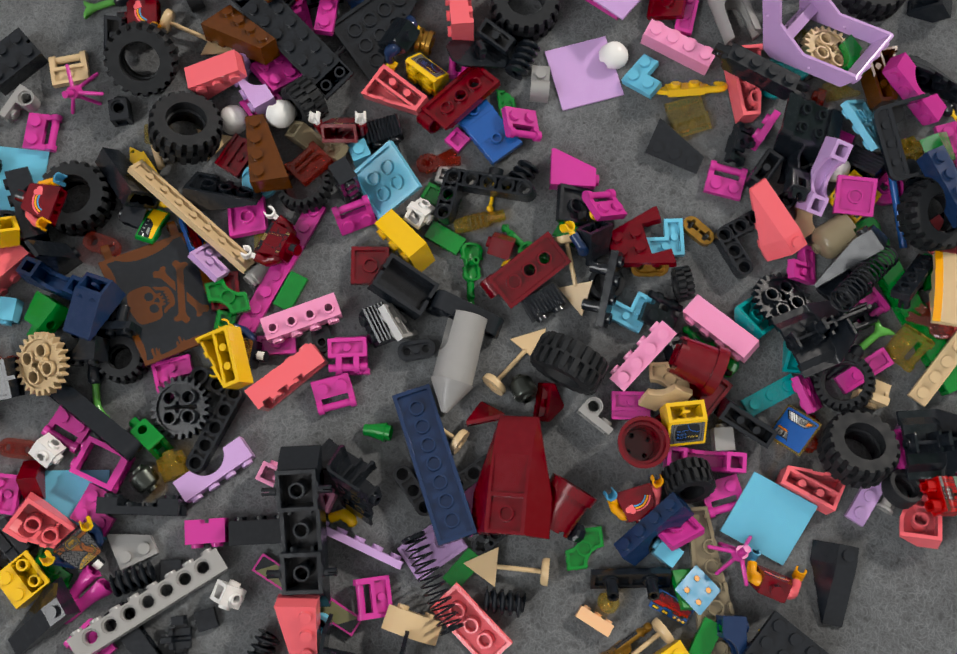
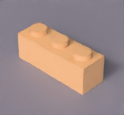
M581 605L575 616L608 637L614 628L613 622L607 618L605 620L602 619L601 614L596 611L593 613L587 605Z

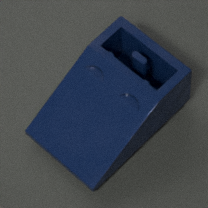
M86 272L74 288L63 331L91 341L126 294L113 280Z

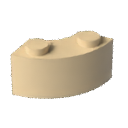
M398 603V606L389 604L381 628L403 637L405 631H410L409 639L436 646L442 626H436L441 621L433 619L434 614L425 612V615L413 612L409 610L410 606Z

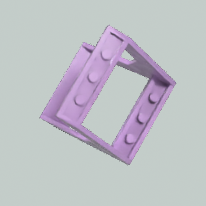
M762 0L763 49L770 58L839 87L858 82L862 78L861 75L870 69L871 63L880 57V52L890 45L889 42L894 37L893 33L840 13L832 0H799V10L785 25L782 24V0ZM809 20H813L845 34H852L853 37L870 43V46L852 67L846 71L805 54L793 38Z

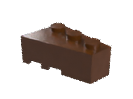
M897 46L887 47L882 50L880 57L871 63L870 69L860 79L870 110L891 104L898 99V93L882 74L889 59L896 56Z

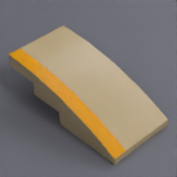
M934 251L932 256L933 271L931 273L932 289L929 293L931 323L957 327V254Z

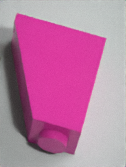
M552 148L550 158V190H557L560 183L594 190L599 185V175H596L595 167L556 148Z

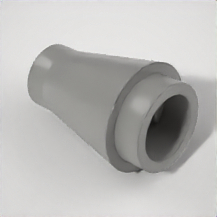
M258 263L245 272L243 279L251 287L255 288L256 285H260L270 267Z

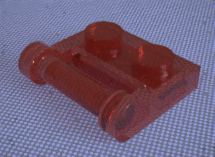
M314 141L308 144L309 147L294 160L288 161L284 165L305 187L327 170L329 165L334 163L332 158Z

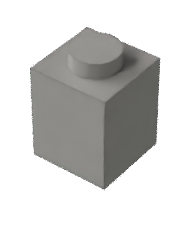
M727 423L715 424V427L710 429L712 451L731 452L736 450L734 428L732 426L727 427Z

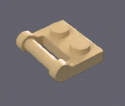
M86 50L80 51L78 54L62 57H48L51 81L54 88L70 86L66 67H58L60 64L81 61V63L69 65L74 85L81 84L90 77L89 58Z

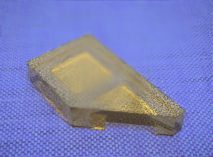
M832 83L822 85L826 103L857 97L861 94L860 91H855L847 85L842 87Z

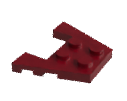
M657 206L652 207L613 230L610 249L623 253V257H625L623 267H641V265H652V267H660V265L677 266L672 249L651 253L643 228L662 223Z

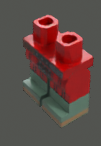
M936 476L919 484L920 491L927 493L928 500L924 504L927 512H932L933 517H957V476Z

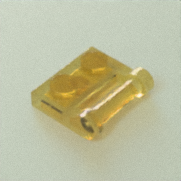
M905 323L884 349L893 362L910 373L915 368L914 365L928 349L931 350L935 346V342ZM918 341L922 343L909 360L903 358Z

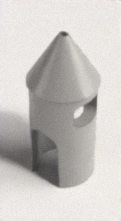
M707 0L725 45L732 46L731 41L735 39L726 13L727 10L739 11L752 40L762 33V28L750 0Z
M456 310L454 319L448 318L433 375L431 376L442 413L447 414L473 389L472 384L487 319L472 312Z

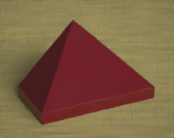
M538 383L533 417H539L540 422H550L564 408V404L556 384Z
M481 401L467 419L466 425L469 427L498 421L500 415H505V413Z

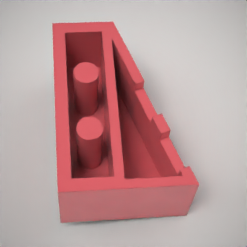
M384 63L361 92L367 100L418 116L421 108L429 101L424 93Z
M21 244L20 246L0 249V296L4 297L8 293L9 287L20 280L21 276L15 270L25 256L36 258Z
M790 465L780 470L775 481L780 486L817 505L816 510L825 515L836 511L846 486L841 484L840 480L832 478V474L829 472H817L812 469Z

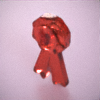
M451 148L437 156L430 153L423 154L417 159L416 164L419 172L429 174L436 172L439 166H461V156H457V153Z
M920 303L919 307L914 308L921 316L908 311V317L905 318L906 321L927 326L929 334L938 340L947 339L954 332L953 326L931 323L930 311L923 303Z

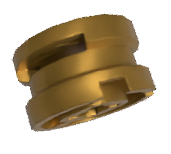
M421 27L418 39L415 41L414 52L418 53L420 51L424 55L430 56L431 49L435 43L433 35H436V32L432 30L430 32L425 31V28Z

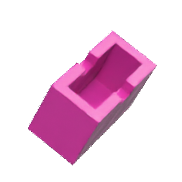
M229 518L208 519L209 523H205V520L201 519L184 520L185 545H191V549L204 548V544L211 543V547L224 546V542H229Z

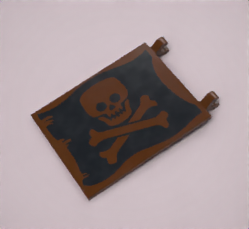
M174 221L166 223L167 231L171 237L157 241L153 245L149 244L116 257L112 256L108 244L100 247L104 261L99 262L98 265L104 278L113 280L126 294L120 304L131 307L128 321H132L143 328L141 335L132 336L146 367L201 345L197 343L195 338L213 331L217 311H212V305L208 302L204 285L210 282L209 277L188 258L189 251L183 233L178 232Z

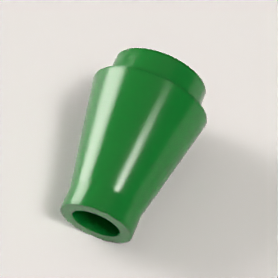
M388 423L364 424L363 435L386 442V440L390 441L393 435V426Z

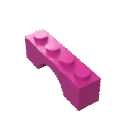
M904 52L890 58L882 74L902 100L925 94L918 86L916 80V65L907 53ZM937 93L930 95L922 101L907 105L922 126L939 122L947 108Z
M670 447L668 455L663 460V467H666L678 459L701 457L709 462L712 472L744 474L747 469V453L702 451L687 447Z

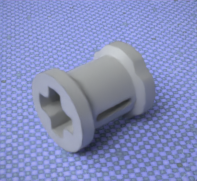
M885 497L876 505L884 513L893 515L895 506L889 503Z

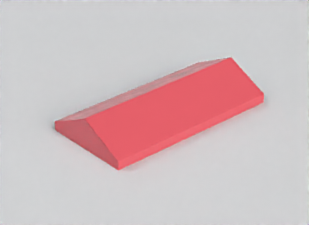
M457 582L440 598L452 596L450 600L435 609L455 603L454 607L439 616L459 611L458 614L443 623L459 618L462 619L459 623L463 622L464 626L452 631V633L472 654H501L513 643ZM442 601L436 602L432 607H434ZM446 608L440 609V610H437V611H433V612H434L435 614H438V613H440L441 611L445 610ZM448 615V616H445V617H442V618H439V619L442 621V620L446 619L447 617H449V616H451V615Z

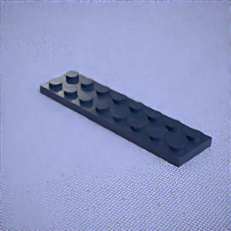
M426 384L393 395L392 398L438 546L440 547L478 534L430 385Z

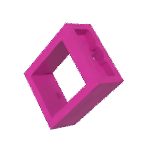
M89 436L82 442L80 446L81 451L78 456L74 457L71 461L69 472L117 494L136 458L129 462L121 456L106 484L81 472L82 466L94 445H98L118 456L121 455L108 444Z

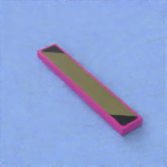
M263 553L252 571L282 590L279 578L267 579L266 577L267 570H278L280 563ZM332 597L330 607H320V613L333 614L332 624L350 636H353L361 621H357L356 613Z

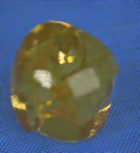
M607 592L600 593L598 596V607L604 613L613 614L619 608V599L617 601H609Z

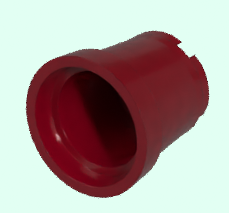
M682 336L680 340H683L681 345L676 344L668 363L672 366L667 368V372L695 385L700 392L711 396L726 372L731 350L722 346L714 347Z
M638 416L627 421L621 428L617 440L618 451L628 464L637 468H652L659 465L668 455L670 437L667 429L658 420L648 416ZM646 437L649 438V442L645 441Z
M553 472L550 477L553 497L550 529L557 534L564 532L563 537L568 538L578 521L588 508L591 509L597 499Z

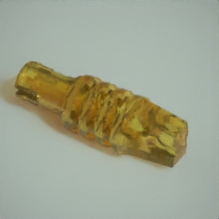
M503 209L489 213L483 211L456 219L453 225L456 233L471 232L479 228H487L490 224L506 221V216Z

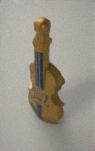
M645 623L642 628H637L625 639L618 641L601 654H629L632 650L631 644L638 638H643L645 633L652 630L651 623Z

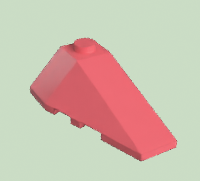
M920 479L919 482L922 483L929 479ZM923 493L922 499L909 509L902 510L899 518V537L917 547L938 549L942 542V516L933 517L932 512L926 511L924 504L928 500L927 493Z

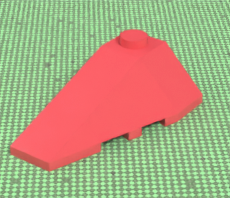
M763 178L749 188L752 211H754L756 220L754 225L758 232L757 243L767 262L793 255L808 244L800 228L766 178Z
M30 492L2 531L20 542H29L40 547L54 549L55 545L78 525L47 501Z

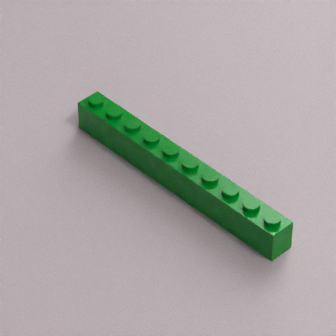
M868 217L856 223L857 228L853 230L856 233L860 228L866 225L870 227L873 224L881 230V226L874 217ZM881 250L880 252L886 253L894 264L893 255L887 250ZM877 253V255L883 257L891 265V261L886 255ZM878 257L883 264H886L882 258ZM899 259L897 264L878 281V285L927 369L947 343V340L938 330V324L931 323L928 307L922 302L918 291L911 299V307L909 309H903L904 304H902V308H899L897 306L899 299L890 297L891 289L906 271L900 264ZM873 260L874 264H876L880 269L884 270V268L881 265H879L877 261ZM870 264L871 268H873L877 273H880V271L876 269L874 265ZM871 271L872 275L874 277H877L876 274ZM957 366L938 389L941 396L957 390Z

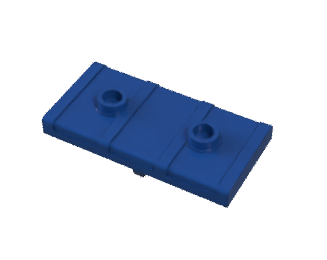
M487 99L482 101L458 123L493 166L523 145V142L518 137H506L503 119Z

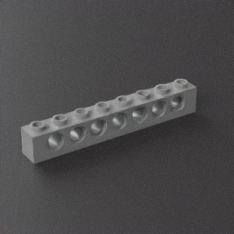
M211 547L200 553L201 557L195 561L193 558L182 564V569L177 572L175 570L170 571L161 582L155 581L149 584L145 592L140 595L137 592L127 598L128 602L124 605L118 604L109 609L108 615L103 618L101 616L94 618L89 622L90 626L82 629L81 627L70 634L71 637L66 640L73 653L97 654L229 571L216 548L211 549ZM202 563H207L209 570L204 574L199 573V566ZM189 574L191 576L190 583L182 585L180 582L181 577ZM167 585L172 586V594L167 597L163 596V588ZM147 597L154 598V604L150 608L144 606V601ZM134 608L136 612L135 617L128 620L125 616L126 611ZM110 620H115L117 626L114 631L109 632L107 630V623ZM95 631L98 638L96 642L91 644L88 641V635Z

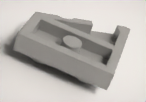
M392 303L383 304L378 308L381 319L387 323L390 328V334L397 342L411 339L418 335L415 329L413 331L408 329L405 325L407 323L406 318L400 314Z
M106 535L120 571L123 568H129L159 554L152 535Z

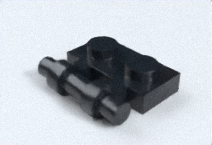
M650 290L648 297L652 298L651 304L648 302L643 303L637 320L650 327L656 321L660 323L663 320L674 330L678 317L672 314L674 310L680 313L683 310V306L674 299L664 297V294L659 291ZM660 303L666 306L665 311L659 308Z

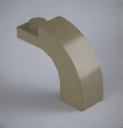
M294 120L284 135L307 153L329 164L336 162L344 156L346 157L347 151L350 148L345 143H322V136L302 121Z

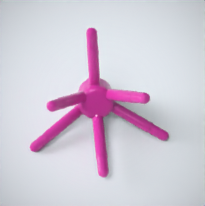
M66 64L65 67L70 86L62 92L63 98L71 99V114L75 113V99L78 98L101 106V102L83 95L103 96V92L82 90V87L96 78L99 73L96 72L81 84L74 85L69 64Z
M748 536L744 544L737 547L723 542H718L719 546H707L708 549L727 552L732 555V558L715 572V575H719L733 562L737 561L741 564L744 585L748 586L745 559L751 552V547L748 544L752 536Z

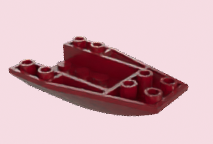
M500 415L474 491L472 517L477 533L550 539L553 497L540 418Z

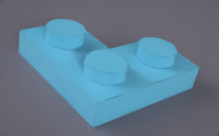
M643 54L621 79L622 84L652 99L662 87V83L659 80L650 76L659 66V62Z
M683 218L663 219L664 237H646L651 253L672 249L674 257H684Z
M638 291L631 307L616 300L611 310L613 315L612 321L639 334L644 323L637 320L643 303L648 302L651 304L652 298Z

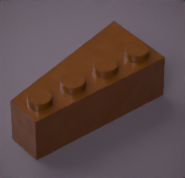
M228 5L200 23L207 41L211 43L215 41L223 48L227 46L238 53L246 54L247 58L267 65L280 56L276 39L231 5Z
M264 114L245 116L249 177L254 192L261 193L293 188Z

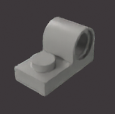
M532 65L529 102L548 103L550 66Z
M19 84L1 109L0 116L12 124L14 120L19 118L22 109L30 113L36 112L40 108L41 102L32 91Z
M590 397L576 413L607 437L613 431L612 423L604 417H598L603 410L601 399ZM589 403H596L598 410L596 412L590 411L588 408Z

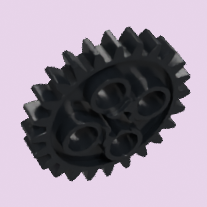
M772 272L769 276L765 275L763 278H760L753 287L754 291L751 293L753 296L751 302L756 303L753 309L759 310L756 315L763 316L762 322L768 320L769 327L772 325L771 318L813 301L808 300L810 294L804 292L807 289L806 287L801 288L800 282L795 283L794 280L788 279L787 274L782 277L780 272L776 276Z
M178 376V379L171 377V383L164 381L165 387L158 386L160 393H153L157 398L150 401L155 404V407L149 409L150 411H155V414L150 418L157 420L153 425L160 426L158 431L164 432L165 437L171 436V439L176 440L177 438L185 440V437L191 439L192 434L199 435L198 429L205 430L203 423H210L206 417L213 415L208 411L209 408L213 407V405L208 404L212 397L206 396L209 390L203 389L205 384H198V379L192 380V377L188 376L185 378L184 376ZM192 393L193 399L189 402L188 398L189 395ZM174 395V401L171 403L170 397ZM197 405L196 409L166 410V407ZM190 413L193 414L192 421H189ZM174 414V421L171 423L170 417Z

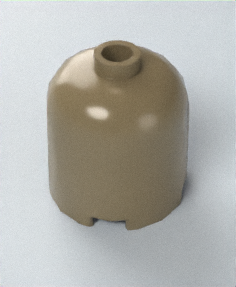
M837 214L814 229L811 247L815 254H820L826 259H834L855 237L856 233L853 229L857 227L847 214Z

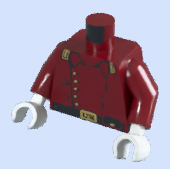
M309 111L308 122L313 123L318 133L322 136V143H358L359 137L367 134L366 111H363V113L355 111V118H331L325 122H322L320 119L321 112L316 111V113Z
M268 206L273 212L270 215L264 212V215L268 219L276 221H271L255 248V253L252 252L250 246L243 245V249L249 251V253L244 254L240 252L243 259L253 258V261L266 267H271L280 263H289L293 255L299 256L301 254L302 247L299 245L300 240L296 237L297 231L293 224L282 215H277L273 206Z

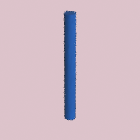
M888 177L899 248H907V241L903 238L904 233L900 232L898 228L900 224L896 220V215L899 212L896 211L897 204H900L897 181H892Z

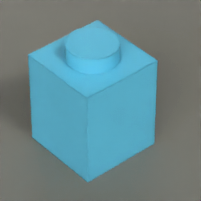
M364 138L359 139L358 143L347 144L350 147L348 151L355 168L359 167L371 156Z
M0 296V325L11 327L12 323L20 324L24 302L17 298Z
M659 538L652 543L651 548L653 549L650 552L669 568H673L684 553L680 548L671 551Z

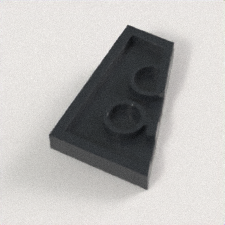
M661 118L659 119L645 153L697 174L704 156Z

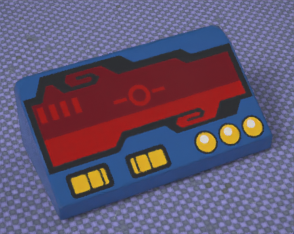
M179 218V224L189 253L206 244V241Z
M659 588L660 598L655 601L651 600L648 606L684 626L694 610L681 611L677 598Z

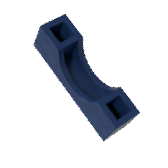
M942 145L926 152L916 162L925 177L934 179L942 187L946 197L944 213L952 227L955 228L957 227V168L945 146Z
M27 255L15 270L25 282L70 301L75 286L82 279L75 275L71 277L61 275L42 261Z
M672 492L617 540L614 546L624 560L636 566L649 554V545L656 535L665 529L680 527L694 513L681 497Z
M716 615L717 636L726 641L730 647L731 654H742L749 645L747 641V633L749 631L747 617L741 615ZM719 624L722 625L721 632L719 630Z

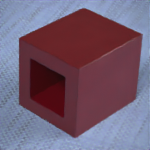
M494 232L492 237L489 236L485 247H488L487 254L509 260L516 238Z

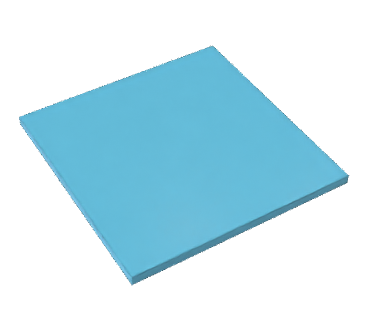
M0 146V160H2V171L0 172V210L15 211V208L11 207L7 196L11 194L9 190L6 191L3 179H6L4 172L28 166L33 182L37 183L44 179L42 176L47 171L50 152Z
M69 470L45 471L46 499L44 500L70 519L85 490L92 482L69 472ZM80 470L106 484L110 478V470ZM70 519V520L73 521L76 525H79V523H77L76 521Z
M754 471L720 531L743 544L748 536H752L748 544L750 547H753L755 551L759 549L761 554L784 565L818 506Z

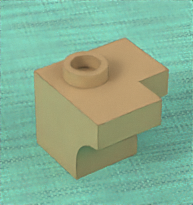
M875 379V393L873 392V398L868 400V404L865 407L876 410L888 406L890 402L889 392L892 385ZM863 389L853 391L851 399L857 397Z

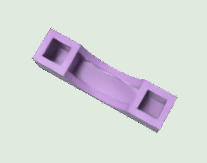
M239 53L243 56L247 77L235 83L234 86L236 88L240 87L239 93L244 101L248 99L249 103L247 105L252 114L256 112L257 115L264 114L265 116L267 107L276 104V100L266 84L253 85L247 82L252 72L249 69L251 62L246 57V54Z
M825 137L810 171V193L807 195L805 202L796 203V208L822 217L829 201L827 196L829 179L839 166L846 163L853 148L852 144L838 138Z
M239 436L223 447L224 459L222 465L213 474L200 476L195 472L188 471L173 482L185 502H198L204 497L203 493L208 490L211 492L220 486L219 482L225 478L226 480L231 479L237 474L236 471L239 468H247L253 463L252 459L256 456L244 438Z

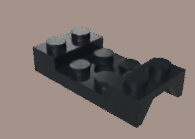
M104 493V497H97L96 502L97 514L187 516L188 502L182 500V496L165 495V499H158V503L144 502V506H142V503L129 502V499L123 498V494Z

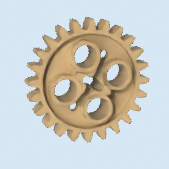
M816 26L814 29H810L800 43L803 45L801 47L802 51L807 55L841 69L843 67V55L839 49V45L845 40V38H842L843 33L837 34V30L831 31L829 26L826 29L824 26L820 28Z
M34 332V335H28V339L23 340L25 345H19L21 352L16 353L20 357L19 360H15L19 364L16 371H20L17 378H22L20 385H26L25 391H30V394L50 396L51 393H57V389H62L61 383H66L64 376L69 375L66 368H70L66 361L70 357L65 356L68 349H63L65 343L60 342V337H55L54 333Z

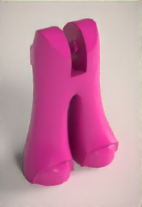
M89 563L84 567L76 582L69 589L81 612L67 621L66 625L75 620L89 606L113 593L110 582L105 578L98 579L102 576L100 571L95 570ZM93 582H95L91 586V588L87 590L82 597H80L84 590H86Z

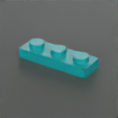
M790 373L741 400L743 408L749 413L756 415L795 394L796 392L792 388V374Z

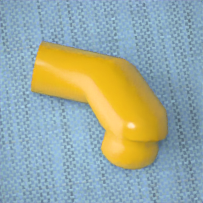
M341 509L328 514L330 523L341 520L348 527H355L357 525L356 515L347 509Z

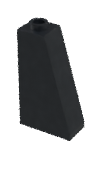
M102 147L95 163L124 206L156 209L160 200L127 172L129 166L133 165V163L120 150Z

